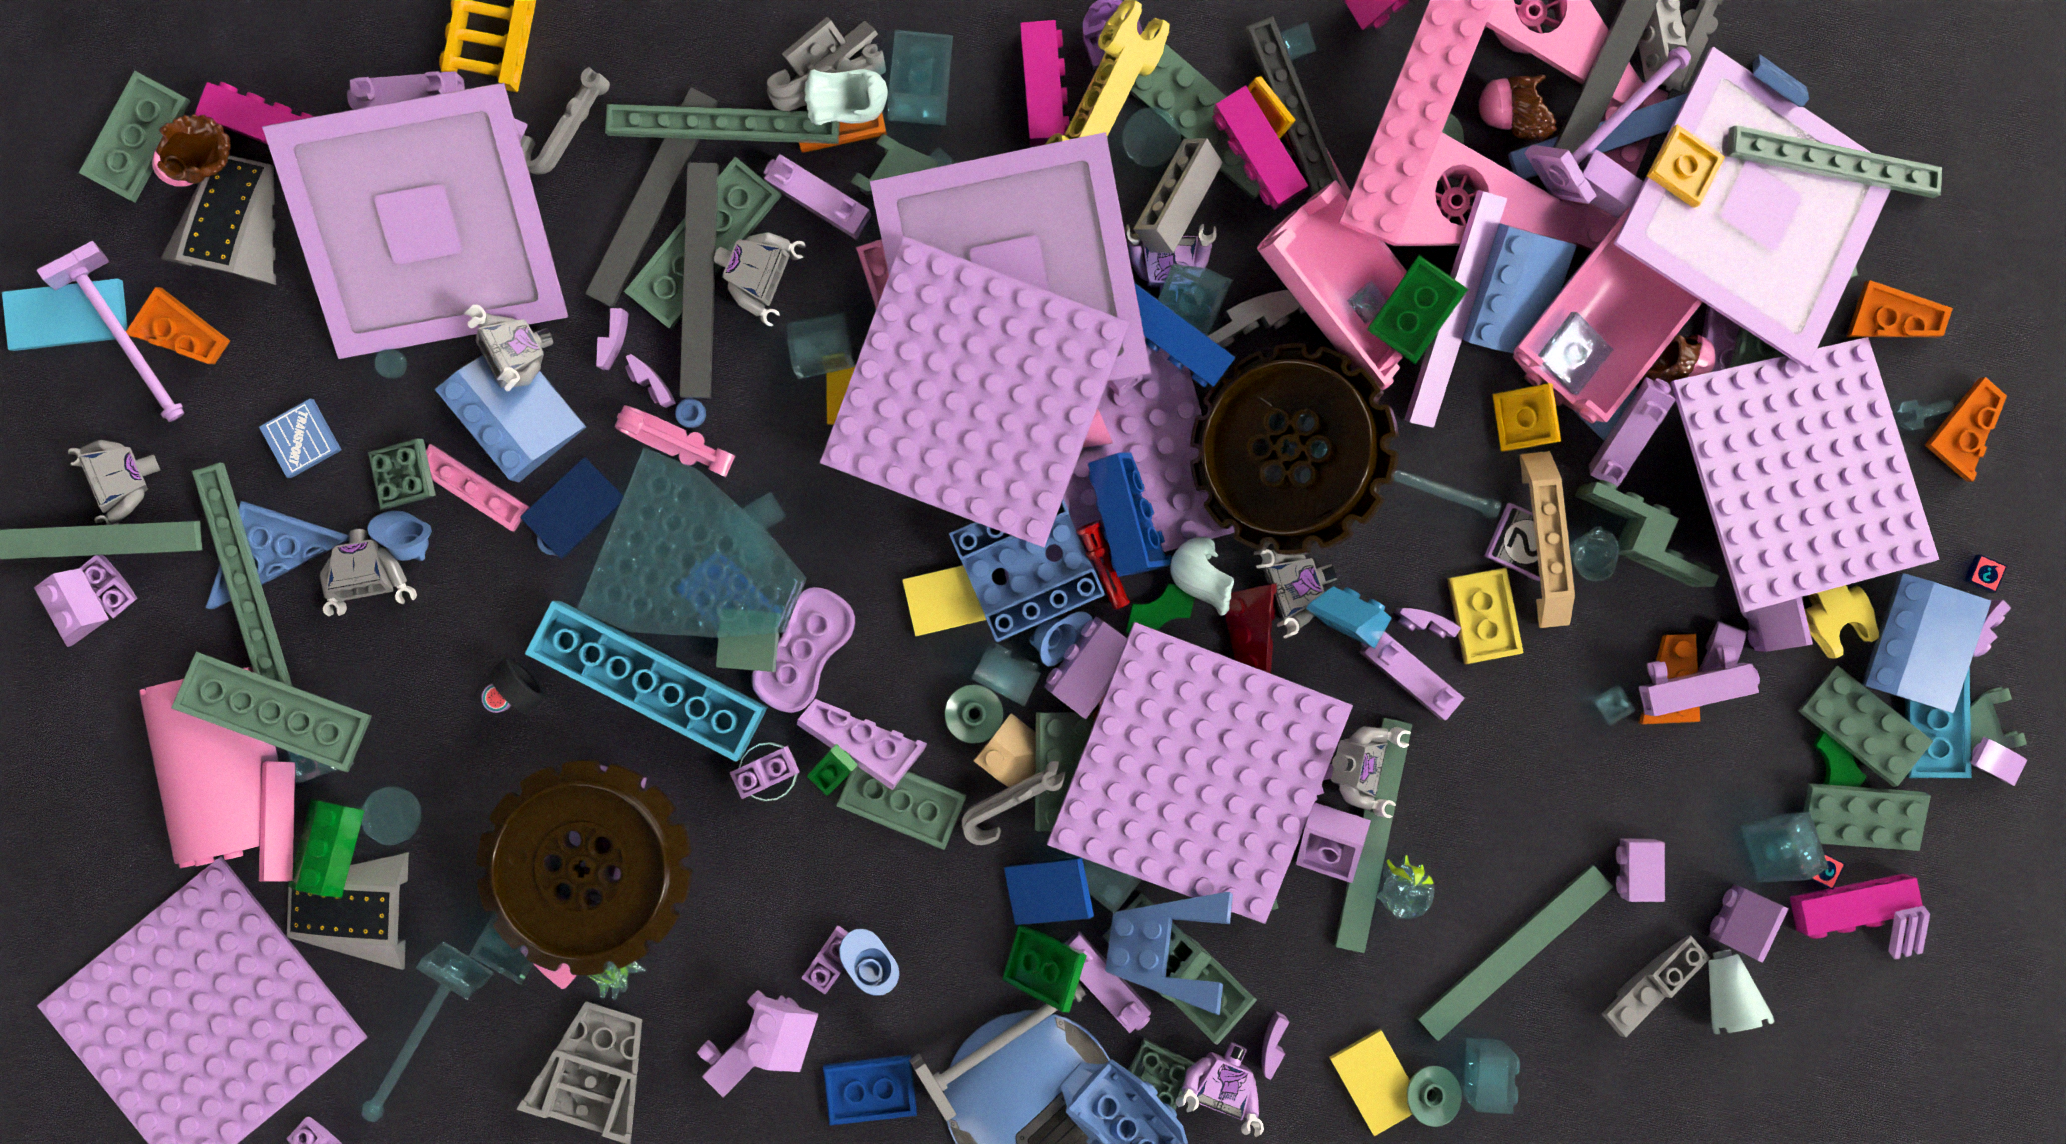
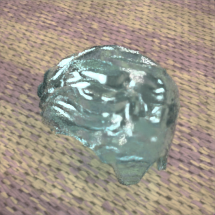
M1593 528L1583 534L1582 537L1576 538L1569 547L1572 563L1582 578L1591 581H1603L1606 578H1610L1615 572L1620 549L1619 542L1614 534L1603 528Z

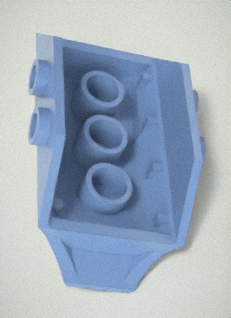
M1110 1060L1105 1064H1091L1082 1061L1060 1085L1067 1106L1066 1113L1092 1141L1091 1144H1188L1183 1125L1176 1118V1111L1168 1104L1161 1102L1156 1096L1158 1094L1157 1090L1150 1083L1142 1081L1114 1060Z

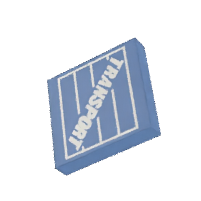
M308 399L259 426L287 478H292L341 451L339 444L313 399Z

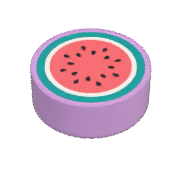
M493 684L484 689L482 703L487 710L498 713L510 708L511 705L499 694Z

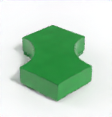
M1168 583L1163 594L1155 601L1148 604H1132L1125 632L1130 633L1134 622L1158 631L1163 624L1172 619L1190 618L1195 597L1185 593L1177 585Z
M1821 730L1813 746L1822 754L1826 764V778H1824L1823 784L1861 787L1867 776L1857 767L1853 754Z

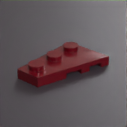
M1277 583L1232 592L1229 604L1230 609L1225 614L1235 660L1270 674L1273 651L1271 629L1272 620H1275L1273 599L1277 591Z

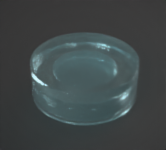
M384 349L375 358V368L380 375L395 379L402 376L406 371L407 360L401 352L395 349Z

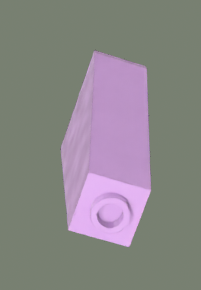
M1597 149L1590 153L1579 166V169L1597 195L1590 203L1616 218H1619L1625 209L1632 207L1644 183Z

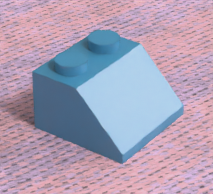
M1333 586L1310 602L1306 608L1325 625L1374 649L1391 620V617L1384 611V605L1373 599L1365 602L1359 599L1361 596L1359 593L1348 587H1345L1342 591Z

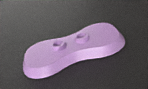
M817 587L806 589L795 597L788 611L785 630L778 641L776 672L756 670L752 672L751 683L753 690L762 701L779 711L788 713L798 712L812 702L818 690L820 674L824 664L835 651L849 640L853 633L855 616L852 608L843 598L827 589Z

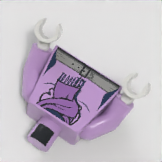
M1202 224L1199 228L1200 241H1198V236H1182L1174 253H1150L1137 233L1130 234V227L1126 225L1125 232L1130 240L1128 242L1130 263L1139 278L1146 281L1147 287H1160L1159 301L1161 303H1177V288H1187L1191 281L1199 278L1208 264L1212 242L1216 239L1215 226L1211 235H1204V224Z
M1230 1042L1224 1057L1209 1052L1206 1057H1202L1187 1069L1182 1087L1184 1094L1176 1099L1178 1107L1184 1106L1187 1100V1112L1196 1110L1198 1105L1201 1104L1240 1120H1243V1117H1245L1247 1121L1241 1127L1244 1135L1250 1133V1125L1255 1129V1137L1261 1135L1264 1130L1262 1121L1258 1119L1259 1105L1256 1080L1253 1077V1072L1247 1066L1241 1064L1247 1049Z

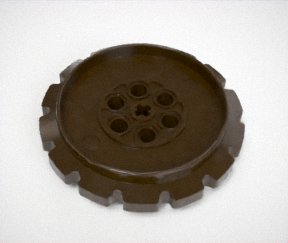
M1303 343L1277 345L1274 347L1273 355L1269 358L1263 352L1257 351L1237 362L1233 366L1235 371L1234 377L1230 380L1221 377L1204 398L1203 402L1208 406V412L1204 416H1196L1190 440V446L1199 450L1198 457L1190 461L1192 478L1197 491L1208 492V499L1203 505L1209 515L1221 528L1229 529L1234 525L1235 532L1233 536L1236 540L1261 551H1265L1273 543L1275 553L1306 555L1311 553L1312 545L1315 542L1318 543L1320 548L1329 549L1353 536L1352 524L1358 521L1366 525L1384 503L1385 498L1379 493V489L1382 485L1393 484L1399 459V453L1389 449L1390 442L1399 437L1396 418L1392 407L1387 404L1379 405V399L1384 395V391L1377 381L1361 367L1351 372L1352 361L1347 356L1326 347H1319L1317 352L1311 355L1310 347ZM1284 416V427L1276 431V420ZM1313 417V428L1305 431L1303 428L1305 420ZM1263 442H1268V452L1260 456L1259 446ZM1322 443H1326L1327 453L1323 457L1318 458L1316 455L1317 447ZM1292 444L1297 446V448L1294 449V455L1288 454V451L1292 450L1290 448V445ZM1279 467L1281 469V477L1278 481L1273 482L1271 479L1272 471ZM1309 468L1311 477L1306 483H1302L1300 481V474L1304 469Z
M598 760L565 762L562 764L560 774L552 766H549L520 781L521 794L518 795L515 792L507 793L491 813L489 820L494 824L495 829L481 835L476 864L486 870V876L477 880L479 895L484 910L486 912L495 911L498 914V920L493 924L494 929L512 949H516L521 945L526 946L528 949L526 956L528 961L551 971H557L565 963L570 967L572 975L602 974L607 970L608 961L613 962L620 969L645 956L650 951L647 941L653 940L656 943H660L678 921L680 913L675 910L674 903H684L688 899L692 881V869L685 867L682 862L683 858L688 857L692 853L689 836L684 823L675 824L671 821V814L676 808L670 799L656 785L647 790L641 786L643 776L640 773L616 763L609 765L606 772L600 769ZM571 831L579 834L581 838L579 846L573 845L570 842L569 834ZM600 836L606 837L610 841L609 851H604L599 847ZM551 854L557 855L560 858L561 866L559 869L554 868L550 864ZM586 861L585 866L590 868L586 873H584V867L580 866V863ZM610 865L619 868L621 872L620 879H613L609 875L608 869ZM561 883L569 885L571 889L570 897H565L561 894L559 889ZM591 888L598 890L601 894L600 902L597 903L590 899L589 890Z

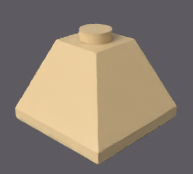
M1011 713L975 757L974 762L1007 787H1011L1035 775L1036 732Z

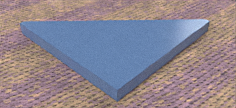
M241 501L238 509L261 585L332 550L335 546L349 541V535L248 502ZM221 565L219 566L206 605L208 609H215L231 601Z

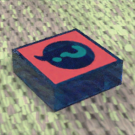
M1981 554L1975 555L1965 582L1990 593H1996L2007 565Z
M1815 849L1803 876L1833 890L1845 867V863Z

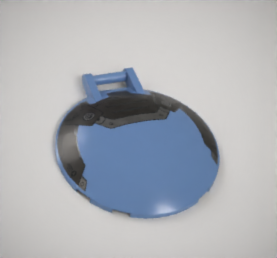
M1022 1010V1012L1008 1015L1003 1014L980 1026L963 1042L955 1054L950 1068L1036 1010ZM1051 1014L947 1084L948 1088L944 1090V1094L957 1114L947 1121L955 1143L1091 1144L1092 1141L1066 1113L1067 1106L1060 1085L1082 1061L1091 1064H1105L1110 1061L1108 1054L1099 1041L1083 1026L1065 1016L1061 1017Z

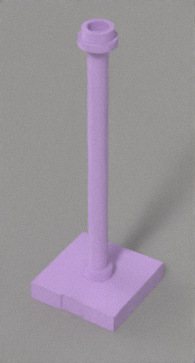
M1682 46L1672 49L1668 53L1669 60L1573 154L1566 149L1532 145L1524 152L1549 194L1558 199L1589 204L1597 196L1579 169L1578 164L1677 68L1684 69L1689 64L1691 55L1687 49Z
M93 241L37 269L43 281L54 290L72 281H77L164 409L161 416L166 418L168 422H171L185 414L182 410V404H174L88 277L90 272L109 263L105 254Z

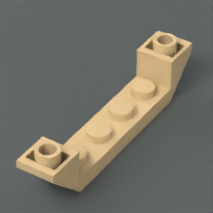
M1550 451L1520 454L1523 484L1529 483L1542 592V599H1536L1539 628L1570 625L1575 591L1562 478Z

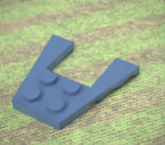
M1223 892L1113 912L1105 971L1192 1006L1220 1015L1223 984L1220 982L1166 977L1172 920L1230 924L1233 894L1231 892Z

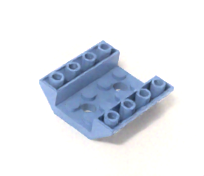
M1064 499L1061 502L1045 547L1038 546L978 522L949 533L996 642L1105 595L1096 572L1086 557L1085 549L1076 533ZM1058 545L1062 549L1063 554L1059 561L1052 562L1046 558L1045 551L1048 546ZM997 568H1003L1009 574V579L1004 585H997L992 580V573Z

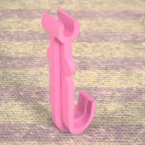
M624 405L621 413L617 415L618 420L615 428L627 436L673 457L679 455V459L684 465L691 466L698 461L709 466V470L724 477L727 476L735 456L719 448L714 450L705 446L704 437L700 433L693 432L687 436L686 430L627 405Z

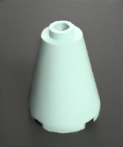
M1731 949L1714 952V958L1708 960L1711 1017L1714 1034H1720L1719 1028L1724 1027L1728 1033L1762 1027L1761 1020L1767 1019L1769 1024L1774 1023L1772 1013L1739 954L1732 955Z

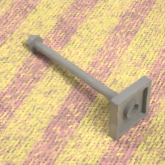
M1078 982L1073 1000L1076 999L1077 1002H1080L1086 994ZM1048 1004L1043 1005L942 1074L937 1072L932 1075L920 1054L909 1060L946 1122L957 1115L943 1093L948 1088L947 1084L1056 1012V1008Z

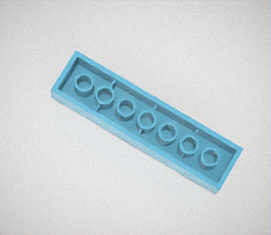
M562 601L551 602L525 652L526 655L734 761L742 759L768 706Z

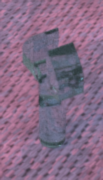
M1917 399L1904 402L1895 414L1909 411L1916 413V416L1911 421L1898 425L1907 430L1924 428L1923 421L1925 418L1952 411L1954 403L1952 400H1945L1922 407L1918 405Z

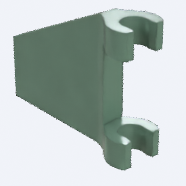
M882 134L876 144L886 149L885 152L887 154L870 180L856 173L851 183L859 187L862 193L872 195L870 181L936 168L939 162Z
M1997 687L1982 693L1970 705L1971 759L1974 747L1981 743L1983 737L2008 749L2027 744L2023 732L2017 733V731L2003 734L1993 705L2012 699L2009 688Z

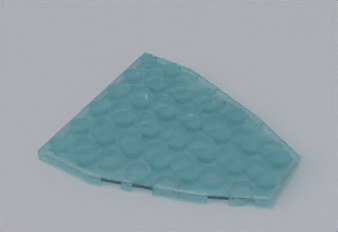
M643 448L577 610L625 631L636 633L713 638L785 633L807 577L770 533L700 470Z

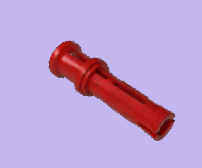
M1097 520L1078 528L1076 533L1081 535L1087 549L1086 557L1089 560H1093L1112 608L1115 610L1128 605L1130 601L1126 596L1120 578L1117 577V573L1112 567L1109 554L1111 552L1109 543H1106L1100 529L1101 521ZM1091 534H1093L1096 544H1094ZM1106 569H1108V572H1109V574H1110V576H1111V579H1112V581H1113V584H1114L1116 590H1113V588H1112V585H1111V583H1110V580H1109V578H1108V576H1107V573H1106V571H1105Z

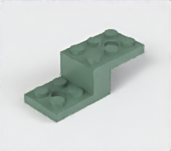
M1605 480L1579 486L1575 497L1627 519L1614 549L1615 553L1691 587L1715 586L1719 576L1710 572V566L1698 561H1694L1693 564L1683 560V554L1666 549L1679 518L1670 515V509L1658 504H1654L1653 507L1643 503V497L1631 492H1627L1625 495L1616 491L1617 486Z
M1140 893L1126 910L1155 904L1144 894ZM1172 922L1166 977L1220 982L1223 984L1220 1015L1213 1014L1170 996L1159 994L1174 1002L1218 1045L1257 999L1196 940L1186 935ZM1111 927L1102 936L1108 943L1110 939Z

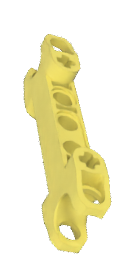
M1124 0L1106 22L1100 34L1098 46L1105 51V54L1065 135L1055 133L1046 144L1106 132L1108 136L1138 74L1143 77L1148 76L1157 66L1163 54L1164 45L1169 33V23L1165 20L1154 18L1139 35L1137 22L1142 11V4L1136 0Z
M1844 585L1808 595L1812 606L1804 610L1810 634L1828 658L1836 659L1843 655V647L1839 635L1842 627L1847 623L1854 627L1858 636L1864 642H1873L1879 639L1874 609L1861 587L1856 585L1848 589Z

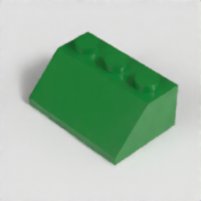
M311 799L293 865V881L288 883L290 888L320 896L342 898L365 810Z

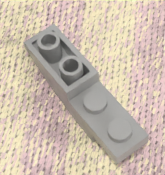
M1289 290L1267 293L1249 299L1227 310L1223 316L1228 324L1207 337L1222 348H1225L1235 341L1233 336L1243 331L1246 335L1258 328L1260 325L1257 321L1259 320L1265 329L1274 326L1277 330L1291 321L1288 317L1297 310L1300 315L1306 311Z
M1691 935L1686 936L1653 959L1616 992L1618 996L1602 1015L1621 1037H1627L1665 997L1672 998L1710 957Z

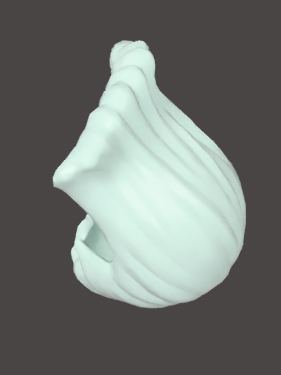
M813 69L809 71L804 89L806 94L804 100L807 103L808 118L815 125H822L831 121L856 124L874 120L882 113L888 96L886 82L878 73L866 69L839 73H825Z
M1208 537L1189 539L1177 549L1172 557L1170 565L1171 576L1181 590L1195 598L1212 604L1217 609L1219 615L1223 616L1230 609L1229 604L1234 579L1219 571L1208 562L1211 556L1218 557V554L1215 552V543L1212 539Z

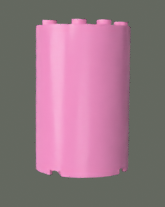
M1334 180L1310 197L1307 203L1298 210H1294L1261 241L1257 249L1337 352L1351 359L1352 365L1350 368L1352 371L1360 367L1365 369L1377 381L1380 387L1385 390L1393 383L1392 377L1400 369L1397 363L1403 358V355L1367 331V328L1407 271L1383 241L1339 224L1349 196L1340 184Z
M1630 207L1625 209L1514 349L1513 358L1525 371L1526 375L1524 378L1531 385L1537 386L1552 383L1555 404L1560 406L1563 403L1578 412L1589 423H1594L1595 421L1608 422L1702 303L1695 296L1613 244L1631 209Z
M252 667L243 668L253 672ZM184 679L147 687L146 690H139L174 864L179 863L180 868L214 862V856L224 855V860L244 856L243 850L260 846L262 762H279L276 746L172 709L171 707Z

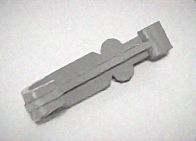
M1700 0L1696 10H1688L1683 15L1682 22L1686 26L1685 39L1687 47L1685 49L1690 53L1691 59L1684 69L1677 68L1660 84L1666 86L1667 91L1671 92L1674 89L1683 92L1708 41L1707 34H1711L1717 29L1718 20L1713 14L1717 5H1721L1723 0Z
M870 44L864 47L862 51L863 56L851 61L847 57H840L835 62L834 67L828 65L817 71L839 73L866 69L882 75L886 71L883 51H878L877 44ZM786 69L773 74L767 80V93L773 106L782 111H791L807 105L804 100L806 95L804 89L809 74L790 82V76Z
M590 67L582 72V85L575 97L568 102L566 112L560 118L539 156L531 161V153L535 142L531 137L523 135L520 142L530 173L535 175L546 174L556 166L578 130L579 125L587 118L589 109L596 97L603 95L609 89L610 82L600 73L597 74Z
M1059 761L1049 762L1045 770L967 809L962 818V828L966 839L976 845H986L998 840L1001 834L999 827L981 830L976 825L1046 790H1059L1063 785L1066 775L1065 771L1056 775Z

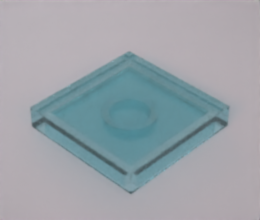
M1571 312L1538 356L1544 360L1542 364L1572 394L1578 395L1614 349L1578 312Z

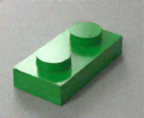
M836 744L807 777L828 796L858 764L851 758L849 753Z

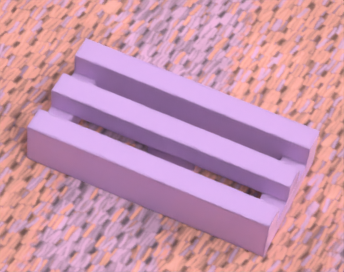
M1925 906L1895 912L1888 950L1894 959H1899L1901 953L1905 957L1911 956L1912 950L1916 954L1923 953L1930 913ZM1904 933H1905V934H1906L1905 943L1903 944V938H1904Z

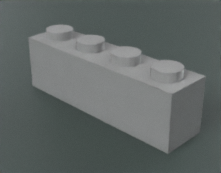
M1207 138L1183 139L1134 227V231L1150 253H1174L1223 163Z

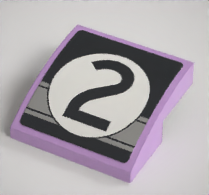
M1507 503L1484 556L1504 567L1514 569L1533 580L1540 581L1533 513L1514 504Z

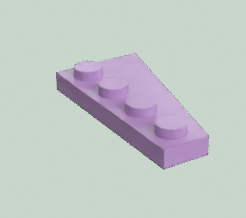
M817 699L810 704L797 721L798 726L830 748H833L836 744L839 745L844 751L849 753L859 768L892 790L927 745V743L920 740L915 742L903 737L904 734L895 730L890 732L875 726L876 723L865 719L862 721L852 717L850 712Z

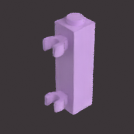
M435 71L426 72L425 74L377 78L359 77L350 80L351 90L347 91V99L350 107L355 110L465 90L464 79L455 71L441 73Z
M779 154L776 160L772 159L765 168L764 174L766 176L764 179L774 189L856 240L872 216L868 208Z
M1647 377L1644 379L1590 462L1589 470L1591 476L1613 483L1617 487L1619 486L1676 400L1670 384L1658 378L1655 381Z
M1385 631L1375 649L1361 642V645L1364 647L1359 652L1439 719L1446 721L1464 700L1462 695Z
M1728 645L1716 648V655L1721 664L1720 668L1668 679L1667 667L1664 661L1647 663L1652 683L1639 686L1645 715L1659 716L1759 693L1758 685L1760 678L1758 671L1753 668L1751 663H1737L1735 647Z
M1078 930L1064 944L1087 955L1080 980L1129 1033L1135 1028L1137 1031L1141 1030L1150 1020V1007L1124 979L1105 971L1107 960Z
M757 990L747 1003L755 1010L758 1001L765 995ZM780 995L777 998V1001L799 1007L797 1003L789 997L785 999L782 995ZM749 1028L723 1054L719 1052L709 1039L697 1051L699 1056L711 1065L702 1077L722 1097L754 1067L739 1061Z

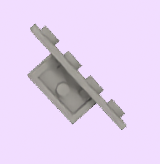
M1658 0L1638 42L1645 81L1650 79L1669 60V50L1676 49L1678 46L1687 47L1679 0Z
M826 17L784 51L782 55L798 75L792 80L794 81L809 74L810 70H818L828 65L834 67L835 62L840 57L850 59L857 51L870 45L872 39L878 33L871 25L864 21L843 38L833 22Z

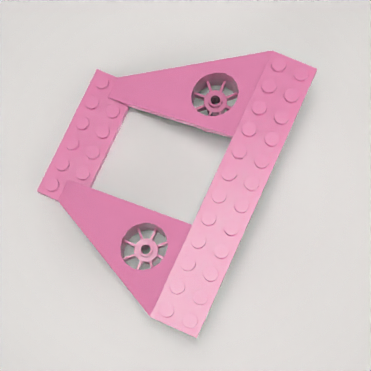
M1429 0L1339 224L1393 246H1460L1467 225L1463 214L1471 212L1470 199L1476 196L1477 190L1507 198L1500 223L1576 244L1578 247L1592 252L1618 218L1591 203L1559 200L1442 133L1485 26L1492 29L1500 42L1510 50L1524 54L1531 53L1583 85L1609 32L1591 1L1548 0L1550 4L1545 5L1541 0H1521L1522 3L1517 5L1514 3V0ZM1553 8L1555 20L1547 17V10ZM1545 24L1554 28V30L1550 33H1543L1540 25ZM1630 62L1622 75L1601 122L1608 120L1644 84ZM1656 88L1635 110L1665 101L1669 93ZM1651 138L1603 154L1636 176ZM1447 178L1460 179L1459 186L1451 188ZM1438 180H1441L1445 189L1443 195L1435 192ZM1464 183L1470 185L1474 190V193L1468 195V193L1462 189ZM1457 218L1459 225L1451 223L1449 220Z

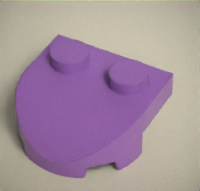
M1098 0L1090 6L1085 15L1082 37L1093 70L1098 68L1105 54V51L1098 46V39L1106 22L1123 2L1121 0ZM1138 19L1137 31L1140 35L1143 32V30Z

